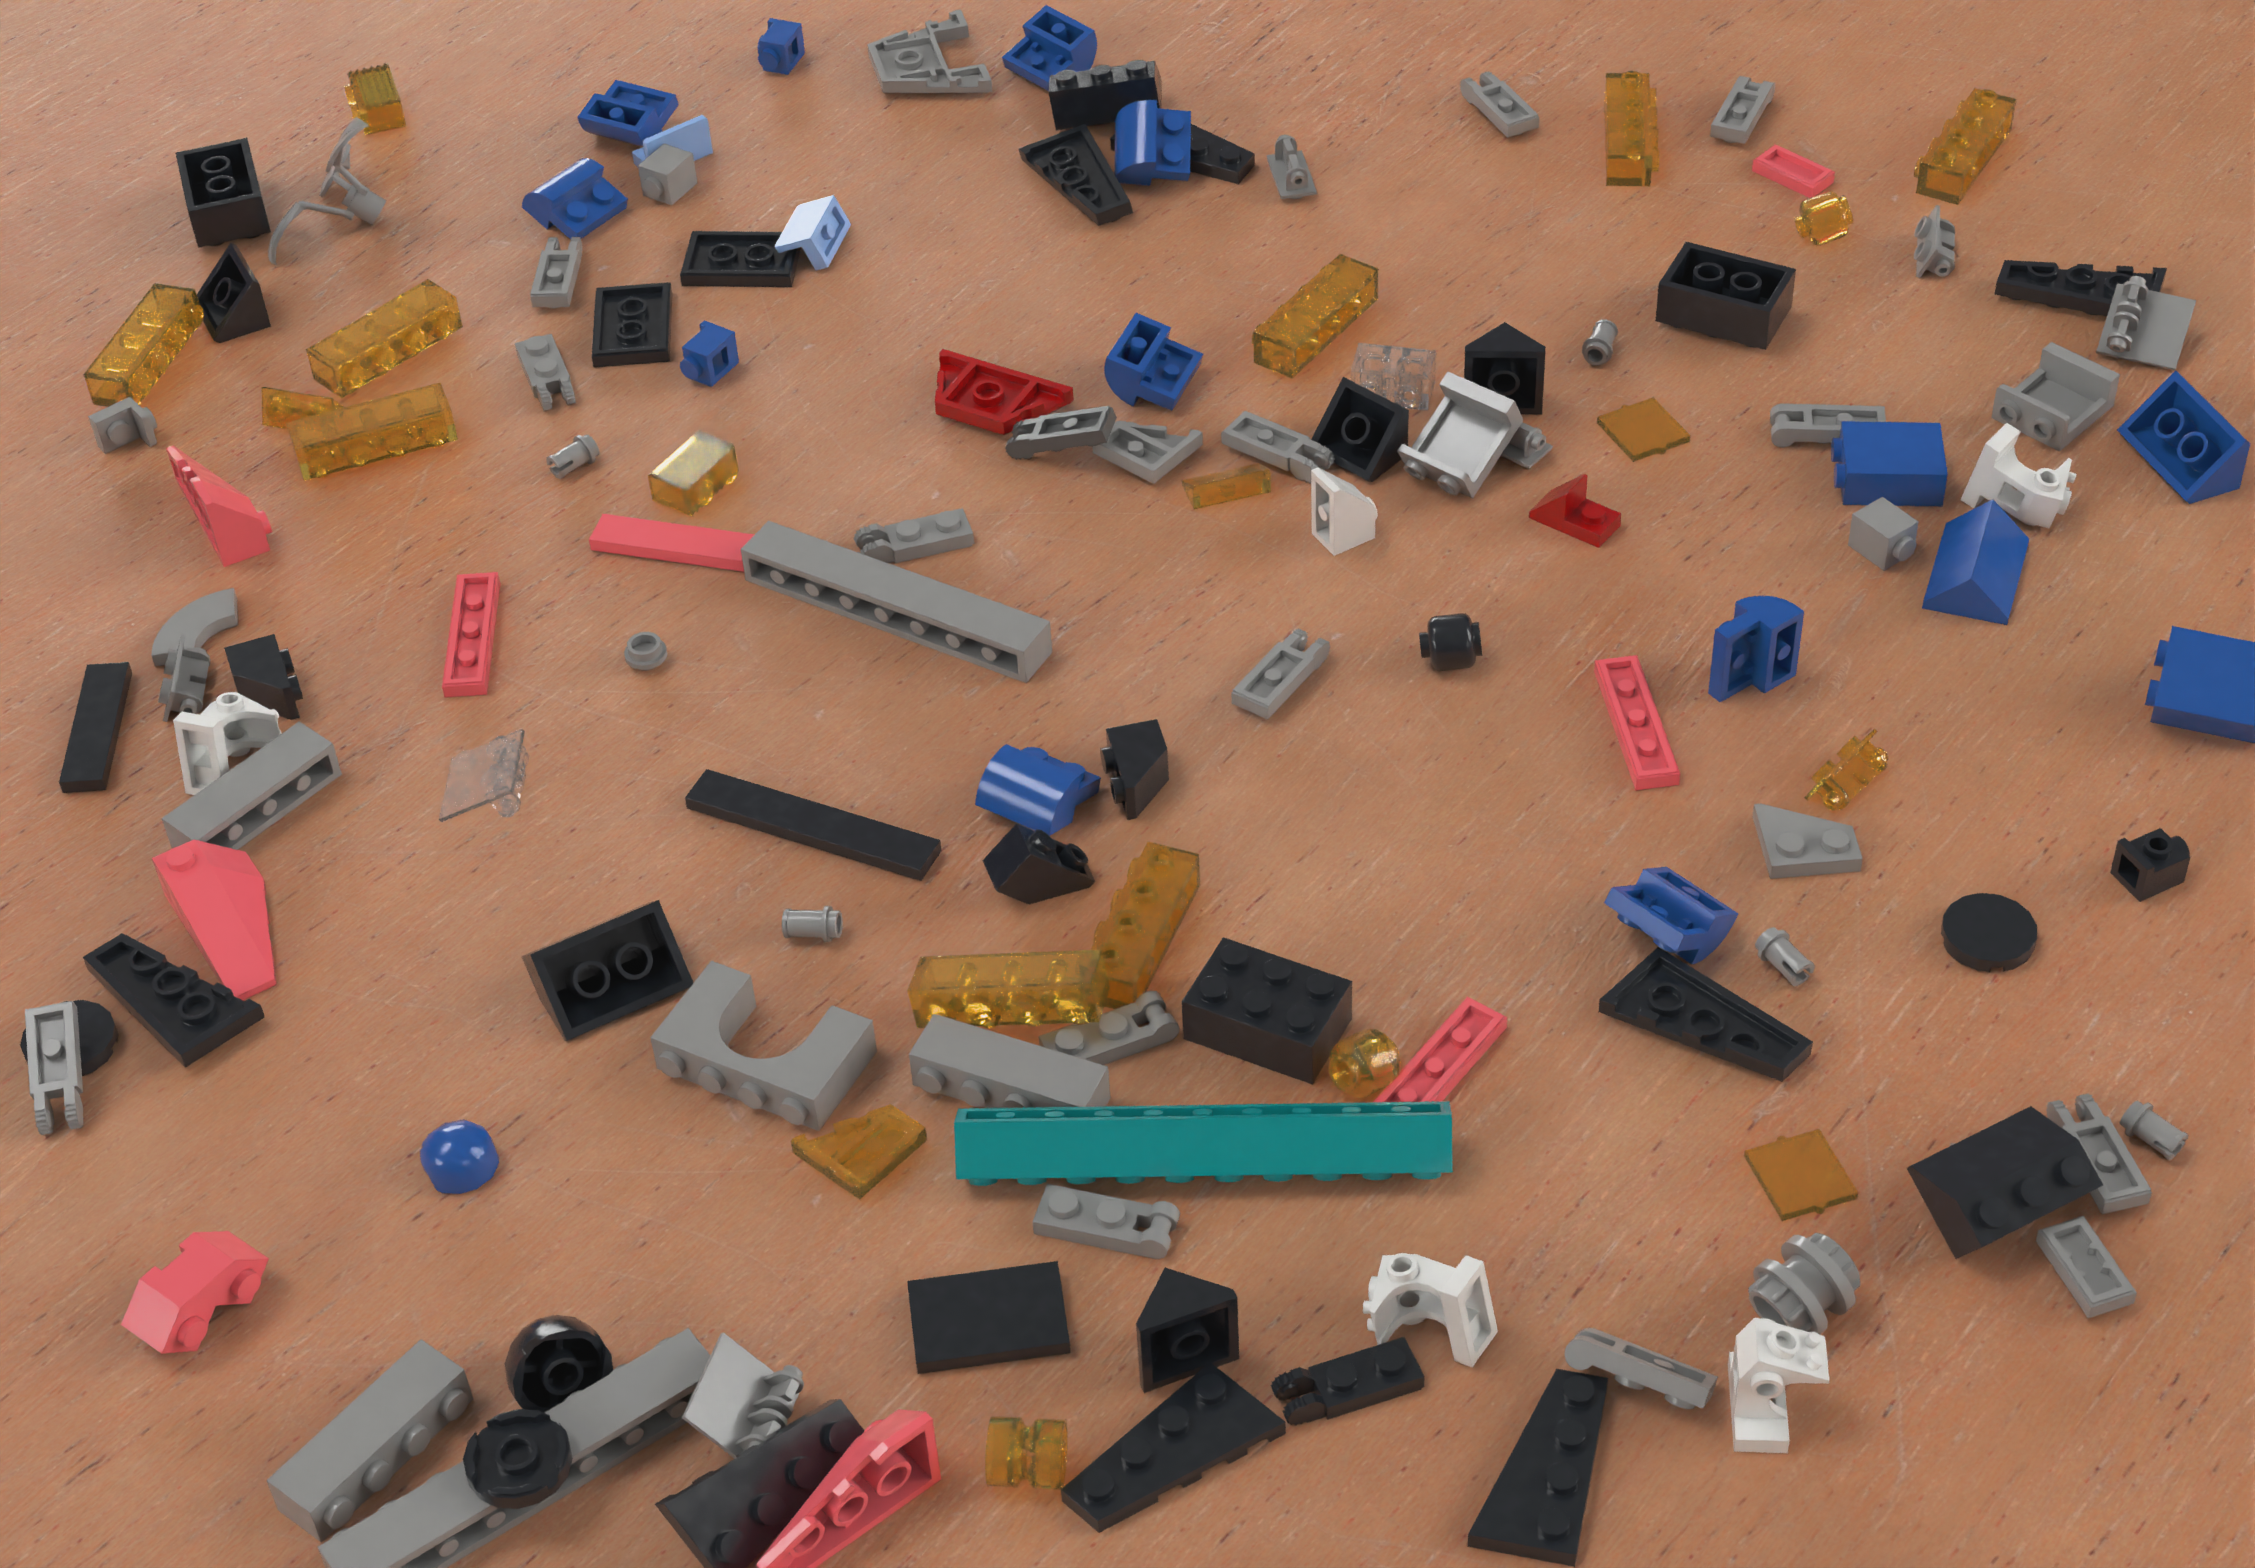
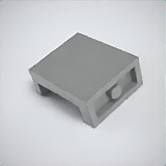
M2051 342L2042 349L2040 365L2034 373L2015 388L2001 384L1996 389L1991 418L2003 424L2008 423L2021 431V433L2061 451L2114 406L2120 374Z
M1447 372L1439 384L1445 397L1413 446L1409 447L1402 444L1398 449V453L1405 464V471L1419 480H1424L1427 477L1436 481L1438 486L1449 494L1458 495L1460 492L1473 498L1523 422V418L1514 400Z

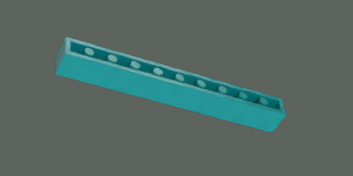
M1449 1101L958 1109L954 1121L956 1179H968L969 1184L977 1186L992 1185L997 1183L998 1179H1017V1182L1020 1184L1038 1185L1045 1183L1047 1178H1066V1181L1071 1184H1089L1095 1182L1096 1177H1116V1181L1119 1183L1133 1184L1144 1181L1145 1177H1165V1180L1168 1182L1185 1183L1194 1180V1176H1214L1216 1181L1237 1182L1242 1180L1244 1175H1263L1265 1180L1281 1182L1291 1180L1293 1175L1313 1174V1178L1316 1180L1334 1181L1341 1179L1342 1174H1362V1177L1365 1179L1385 1180L1391 1178L1392 1173H1412L1414 1178L1428 1180L1441 1177V1173H1453L1452 1112Z

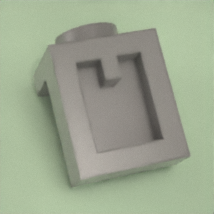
M131 397L88 416L97 445L105 454L138 438H141L149 447L157 444L153 430L157 428V423L152 412L147 407L141 408Z

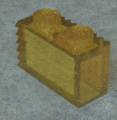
M384 63L383 66L377 65L376 68L370 66L369 69L363 68L362 71L358 69L355 72L349 71L350 85L344 86L352 118L355 119L357 117L369 125L363 129L365 135L406 126L401 100L388 64Z
M698 430L648 475L652 500L693 516L694 512H698L700 507L703 508V506L710 503L714 493L718 494L719 489H723L724 484L732 483L738 475L739 469L735 446L732 442L728 444L726 440L722 441L719 437L716 439L713 435L709 436L706 432L703 434L701 430Z

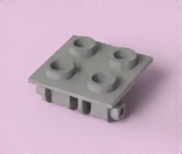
M2132 276L2130 281L2124 284L2117 283L2096 353L2175 371L2196 300L2148 290V287L2145 285L2146 280L2139 276Z
M723 1332L716 1342L682 1419L736 1459V1455L753 1445L763 1443L776 1435L778 1430L787 1426V1420L793 1412L796 1399L804 1387V1382L801 1379L803 1373L799 1368L792 1365H786L783 1370L774 1372Z

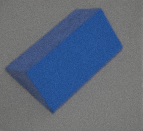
M2176 370L2117 429L2189 504L2240 489L2251 443Z
M1994 499L1945 524L1922 609L2004 625L2008 624L2029 538Z

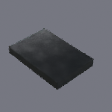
M692 231L680 273L681 286L792 287L801 247L778 253L775 244L782 232Z
M671 283L596 288L592 341L593 367L670 362Z
M1058 1261L907 1281L918 1374L1071 1353Z

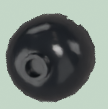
M561 1315L543 1317L524 1327L512 1341L505 1361L507 1384L522 1409L539 1410L545 1413L565 1401L572 1393L584 1390L609 1375L613 1371L612 1355L598 1333L578 1318Z

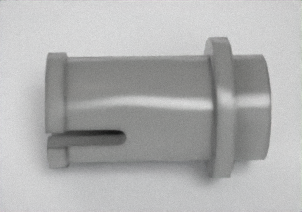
M1607 319L1596 322L1590 338H1587L1582 346V354L1585 360L1592 365H1602L1608 362L1613 354L1612 344L1615 336L1618 334V328L1612 321Z
M587 434L583 437L577 435L573 438V443L548 456L546 461L547 465L555 464L549 469L556 478L562 479L565 475L586 462L588 464L594 463L595 457L600 452L591 436Z
M825 906L823 910L786 909L783 912L782 932L785 938L819 937L824 942H831L833 938H840L842 934L841 911L833 910L832 906Z
M1775 927L1767 929L1759 936L1755 943L1758 957L1762 961H1770L1788 979L1792 986L1804 983L1810 976L1803 970L1806 969L1809 973H1813L1815 969L1814 963L1808 960L1789 941L1790 936L1786 931H1778Z
M2138 1100L2135 1101L2120 1120V1125L2126 1128L2125 1134L2129 1137L2136 1135L2163 1154L2166 1159L2172 1160L2183 1148L2189 1135L2153 1112V1105L2147 1102L2143 1105Z

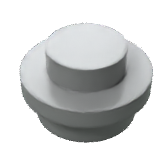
M640 632L628 640L624 655L630 667L638 670H651L665 661L667 649L665 643L660 640L657 634Z

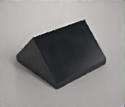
M230 243L192 301L211 337L218 343L271 327L260 284L238 246Z
M1504 322L1465 346L1464 379L1514 400L1520 413L1523 415H1542L1546 348Z
M1343 377L1311 440L1329 448L1334 455L1335 464L1369 482H1373L1401 460L1398 449L1402 444L1408 446L1409 410Z
M1166 1267L1164 1268L1136 1322L1140 1386L1144 1393L1194 1376L1209 1362L1219 1367L1239 1359L1238 1299L1233 1289Z

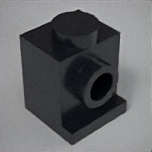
M2159 828L2131 841H2128L2126 838L2118 840L2110 873L2141 902L2184 883L2190 861V851L2188 845L2181 837H2170Z

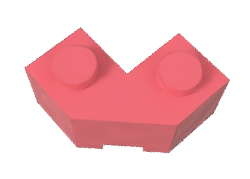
M229 1231L193 1232L179 1244L182 1253L162 1271L154 1266L139 1279L121 1325L161 1354L198 1351L201 1341L206 1336L208 1324L215 1307L219 1305L250 1304L254 1294L260 1287L261 1277L269 1258Z

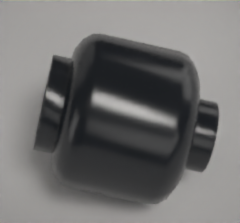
M1466 613L1431 617L1427 624V632L1419 633L1422 658L1430 657L1431 664L1437 671L1470 668L1474 665L1476 656H1482L1479 622L1472 623L1470 616Z

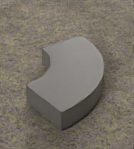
M234 588L201 597L186 605L168 619L158 632L153 643L151 656L154 665H165L169 649L177 651L181 634L185 635L183 647L191 649L201 648L207 639L216 633L237 626V597Z

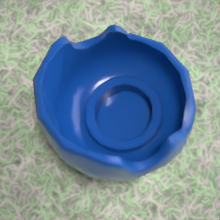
M465 1119L442 1124L427 1135L420 1150V1160L423 1169L429 1176L435 1189L441 1193L462 1194L478 1189L493 1178L499 1165V1156L487 1130L483 1126Z

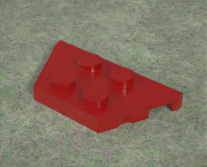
M942 349L939 353L940 368L937 373V390L935 393V411L937 415L1005 435L1012 432L1017 421L1039 418V416L1056 411L1074 400L1073 387Z

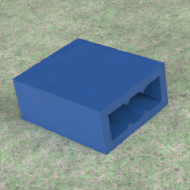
M1841 421L1839 438H1832L1831 461L1838 462L1834 468V488H1841L1843 505H1868L1884 497L1895 506L1943 507L1948 473L1940 423Z
M2172 626L2169 641L2159 640L2154 666L2163 668L2160 681L2151 679L2145 705L2154 707L2150 722L2255 743V642Z

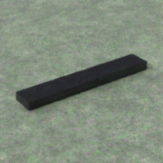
M709 769L705 770L685 797L687 809L922 881L942 851L939 839Z

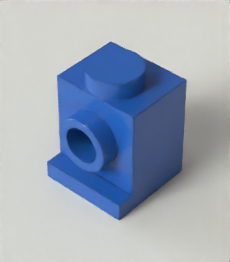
M770 18L767 21L768 30L758 41V61L763 67V71L788 75L805 54L802 24Z
M704 320L699 324L700 332L682 347L684 359L680 362V369L687 378L712 387L739 363L735 332Z

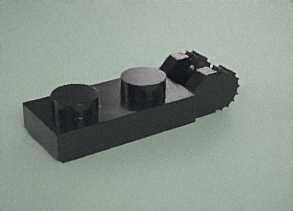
M1401 1337L1310 1366L1308 1370L1299 1367L1290 1370L1288 1373L1284 1372V1374H1279L1272 1381L1271 1388L1275 1397L1279 1400L1296 1397V1399L1286 1403L1287 1405L1283 1407L1284 1410L1282 1412L1288 1424L1297 1426L1298 1424L1302 1425L1304 1422L1308 1423L1324 1417L1329 1420L1422 1390L1424 1387V1374L1405 1337Z

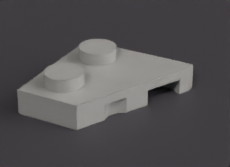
M1117 421L1114 423L1107 443H1102L1092 448L1094 454L1155 484L1203 445V433L1199 430L1190 429L1187 437L1167 434V426H1143L1134 422Z
M1761 803L1754 804L1752 817L1770 879L1861 871L1863 858L1853 826Z

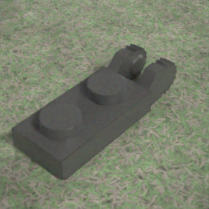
M1102 406L1041 415L1039 418L1017 421L1012 429L1013 436L1008 439L1005 449L1008 456L1010 455L1012 458H1016V460H1021V458H1032L1034 453L1058 452L1072 447L1097 446L1107 443L1117 417L1112 407Z

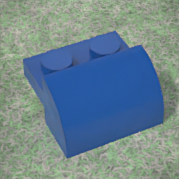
M1045 5L1022 26L1025 37L1002 56L1005 68L1048 91L1050 75H1056L1063 70H1073L1075 72L1090 70L1096 56L1097 38L1093 29Z
M615 80L605 95L594 93L577 118L580 126L587 133L643 147L644 139L663 132V126L679 104L676 94Z
M1157 100L1137 101L1123 107L1118 112L1115 120L1114 174L1119 183L1150 186L1152 178L1189 180L1191 111L1157 108Z
M582 158L525 195L522 208L547 230L555 225L568 238L580 237L582 239L626 209L628 198L602 177L604 167L600 163L589 158Z
M1135 313L1106 357L1104 373L1112 391L1125 403L1134 407L1139 397L1172 411L1201 365L1203 353L1168 339L1171 327Z
M1752 596L1736 601L1734 619L1722 623L1715 629L1708 694L1717 701L1722 702L1750 685H1754L1761 692L1766 693L1796 676L1804 611L1790 601L1773 596Z
M1006 744L996 752L988 763L978 786L975 805L1033 830H1042L1050 836L1073 822L1075 806L1099 792L1101 777L1085 771V768L1077 763H1065L1048 756V753L1041 748L1026 747L1019 750Z
M1668 867L1643 869L1636 885L1612 887L1604 904L1618 912L1617 918L1621 922L1632 928L1640 929L1652 937L1653 942L1658 947L1677 954L1690 964L1702 961L1720 945L1739 914Z

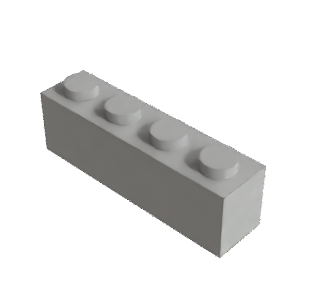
M300 721L164 816L162 821L171 847L175 848L195 839L238 850L342 775L334 745Z
M933 1014L909 1053L914 1086L921 1087L929 1093H940L962 1100L974 1107L1106 1106L1110 1100L1108 1066L937 1014Z
M420 1339L266 1480L278 1511L320 1542L327 1538L335 1529L344 1526L359 1506L374 1492L382 1490L389 1483L392 1475L409 1459L420 1454L442 1428L463 1414L467 1405L473 1400L465 1370Z

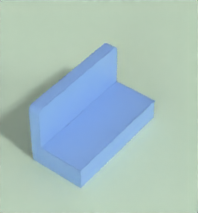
M700 115L644 139L643 147L632 151L634 164L638 167L641 162L663 144L693 153L694 161L712 154L708 119Z
M834 195L803 203L796 207L775 244V248L778 253L802 247L815 270L828 268L851 223Z

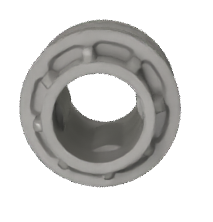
M1814 1233L1807 1238L1801 1235H1793L1781 1246V1253L1785 1261L1783 1264L1773 1259H1765L1754 1268L1755 1282L1748 1288L1749 1299L1760 1318L1770 1319L1778 1324L1807 1332H1817L1820 1335L1828 1327L1827 1318L1824 1313L1826 1309L1832 1313L1843 1315L1855 1305L1856 1297L1854 1291L1860 1287V1274L1850 1256L1830 1237L1820 1233Z

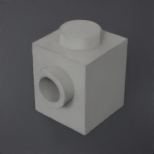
M667 144L660 146L638 165L643 196L669 205H673L697 184L693 153Z
M1881 497L1852 514L1848 546L1885 571L1898 562L1907 560L1914 554L1919 522L1884 497Z

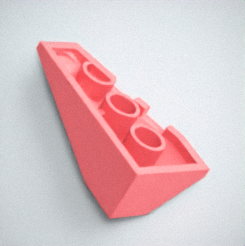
M175 446L166 448L175 479L224 567L270 551L266 535L272 533L264 510L257 512L249 497Z
M193 839L153 857L152 861L165 897L220 984L231 989L233 995L241 1000H245L277 985L273 949L268 924L270 923L265 899V882L245 851Z
M898 1409L884 1420H877L870 1424L863 1434L854 1440L756 1563L757 1568H816L939 1482L941 1474L932 1417L923 1411Z

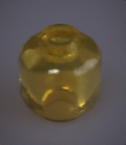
M1826 191L1801 201L1799 206L1800 215L1794 217L1795 226L1800 238L1808 237L1811 243L1816 246H1821L1846 236L1849 225L1854 222L1846 197L1844 195L1838 196L1833 191Z
M1363 1029L1334 1045L1330 1053V1077L1335 1086L1354 1098H1366L1386 1088L1400 1074L1401 1061L1399 1050L1385 1033L1377 1029Z

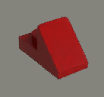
M1586 474L1550 490L1529 511L1530 519L1597 548H1600L1621 525V513L1586 499L1588 478Z

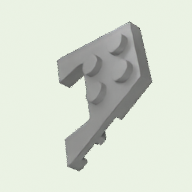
M961 9L950 12V19L943 22H932V20L925 22V29L908 35V31L904 30L867 44L869 58L883 93L992 92V80L984 63L948 69L938 46L939 42L969 37L968 24Z

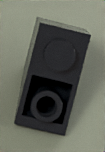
M275 634L224 648L239 694L270 710L275 709L280 717L290 720L300 718L295 701L303 699V695L296 674L287 676V674L294 673L295 670L288 648L279 650Z
M1157 719L1107 728V747L1100 748L1103 770L1105 774H1113V777L1110 778V787L1114 803H1122L1127 820L1136 819L1169 780L1168 750Z
M1017 823L982 860L997 892L1028 905L1090 888L1095 882L1087 865L1088 857L1078 846L1072 843L1068 845L1052 839L1042 830L1036 829L1033 831Z

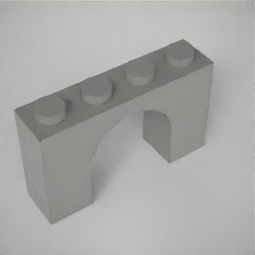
M710 961L650 1037L657 1069L670 1077H680L701 1085L711 1093H721L740 1100L750 1108L763 1109L779 1115L792 1124H802L820 1131L877 1052L873 1020L831 1005L807 1039L791 1052L766 1059L742 1056L732 1051L728 1044L757 1007L751 975Z

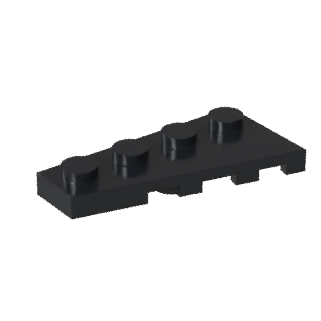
M1086 124L1019 148L1023 162L1098 226L1117 221L1121 217L1133 213L1130 200Z
M1191 124L1190 172L1240 184L1255 166V153ZM1115 133L1110 138L1112 151H1115Z
M2005 260L1996 282L1995 295L2006 296L2013 300H2026L2046 304L2053 308L2062 307L2082 311L2089 315L2107 316L2117 283L2124 284L2130 281L2132 276H2139L2146 280L2145 285L2148 287V290L2161 292L2167 268L2153 267L2152 274L2133 273V266H2116L2115 272L2094 271L2093 264H2077V266L2069 269H2059L2058 265L2054 262Z
M123 933L83 957L87 970L185 1068L265 1017L260 1004L251 999L243 1001L235 997L231 989L218 982L212 985L200 979L197 971L185 965L177 967L167 961L164 954Z
M1659 947L1599 999L1598 1012L1781 1082L1811 1055L1813 1041Z
M1209 1362L1061 1489L1062 1502L1100 1533L1157 1503L1158 1495L1177 1485H1182L1185 1488L1202 1479L1203 1471L1224 1460L1230 1464L1247 1455L1248 1448L1266 1438L1269 1442H1272L1285 1435L1286 1422Z
M1561 1369L1555 1370L1468 1533V1547L1575 1567L1607 1395L1608 1378Z
M841 1399L829 1400L778 1430L773 1437L759 1445L751 1446L736 1455V1459L715 1471L707 1472L692 1481L693 1484L675 1495L665 1497L655 1503V1505L704 1568H746L787 1526L854 1440L863 1434L864 1429Z

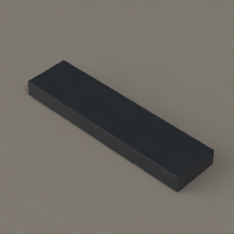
M129 662L90 664L86 666L59 780L63 793L106 790L132 677Z

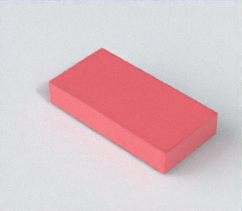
M1776 144L1755 158L1752 165L1753 172L1811 199L1834 183L1835 172Z

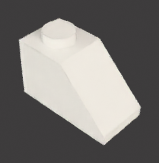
M1320 468L1311 470L1312 534L1335 556L1374 539L1375 520L1378 516L1374 502L1369 497H1365L1353 484Z

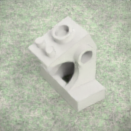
M2006 423L1985 443L1961 497V501L1975 508L1984 498L1989 501L1994 499L2003 510L2023 523L2050 528L2056 513L2064 515L2071 498L2072 491H2069L2070 488L2066 487L2067 482L2074 483L2076 473L2069 472L2072 460L2068 458L2056 470L2041 468L2036 472L2025 467L2016 457L2014 448L2021 431Z
M227 692L219 695L216 701L210 703L200 715L182 711L173 720L185 793L196 795L230 771L228 756H243L250 751V748H262L282 734L278 726V712L275 709L270 710L237 692Z
M1399 1253L1396 1255H1382L1378 1276H1372L1369 1281V1301L1363 1302V1313L1370 1314L1371 1316L1367 1321L1368 1331L1375 1332L1377 1345L1386 1343L1395 1330L1403 1323L1415 1325L1421 1323L1425 1318L1433 1319L1444 1324L1447 1328L1454 1361L1473 1367L1498 1332L1484 1262L1465 1255L1459 1265L1454 1268L1417 1254Z
M1756 1317L1736 1335L1734 1352H1729L1728 1357L1734 1452L1788 1453L1790 1440L1785 1386L1795 1383L1829 1384L1825 1336L1819 1335L1817 1332H1807L1781 1325L1770 1319Z

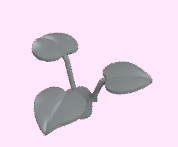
M357 117L353 119L341 134L338 143L330 155L326 167L327 175L319 195L324 198L334 180L348 191L342 201V204L347 206V209L344 210L304 201L295 202L276 227L270 240L268 258L272 264L276 265V249L286 227L305 209L344 216L349 220H352L355 215L370 225L374 224L387 200L371 192L369 188L362 185L347 170L351 168V145L348 142L358 132L369 126ZM340 173H341L352 185H350L348 182H346L344 179H342V178L340 177Z

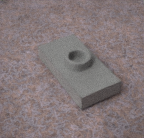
M2084 1216L2038 1230L2037 1244L2087 1318L2134 1304L2137 1292Z

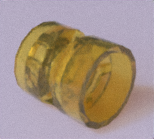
M992 1416L989 1421L986 1441L985 1476L987 1485L1018 1487L1022 1480H1028L1032 1488L1061 1490L1064 1487L1067 1468V1421L1063 1419L1037 1418L1031 1426H1026L1021 1417ZM1027 1450L1031 1453H1036V1455L1027 1456Z

